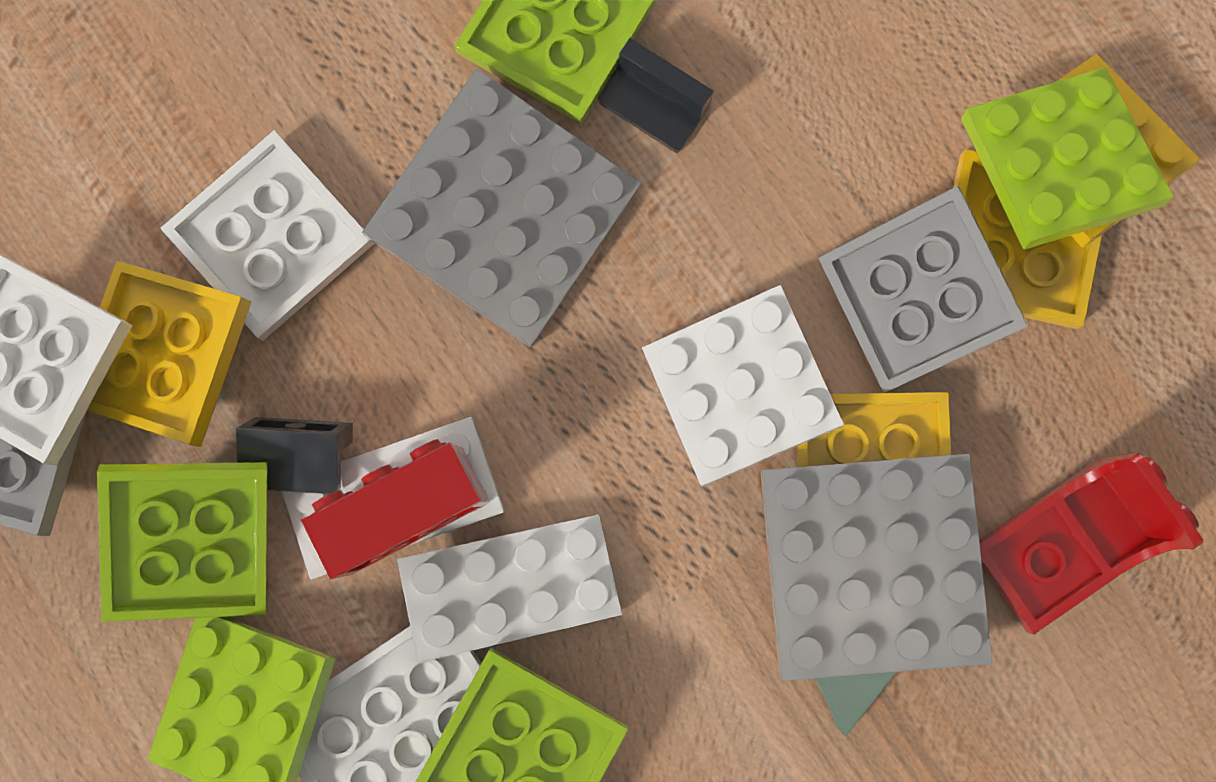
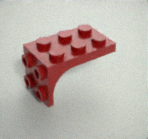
M1140 453L1100 457L979 540L982 569L1027 633L1036 634L1134 566L1168 551L1177 549L1194 550L1203 543V539L1197 531L1199 527L1197 518L1186 505L1176 501L1165 486L1167 482L1166 476L1154 460L1144 457Z

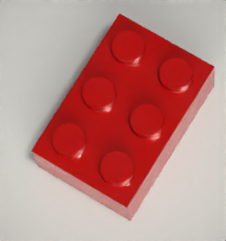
M439 439L430 441L409 453L413 461L401 468L399 466L392 468L390 464L385 465L362 477L361 481L364 487L346 493L338 490L312 503L315 513L301 519V522L330 580L353 575L490 503L463 448L451 442L447 444L446 442L440 443Z

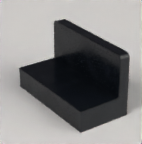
M629 38L619 52L618 69L600 94L599 104L673 152L678 153L710 108L714 91L632 38Z
M254 417L236 428L237 463L267 462V490L321 494L333 493L341 488V451L353 442V423Z

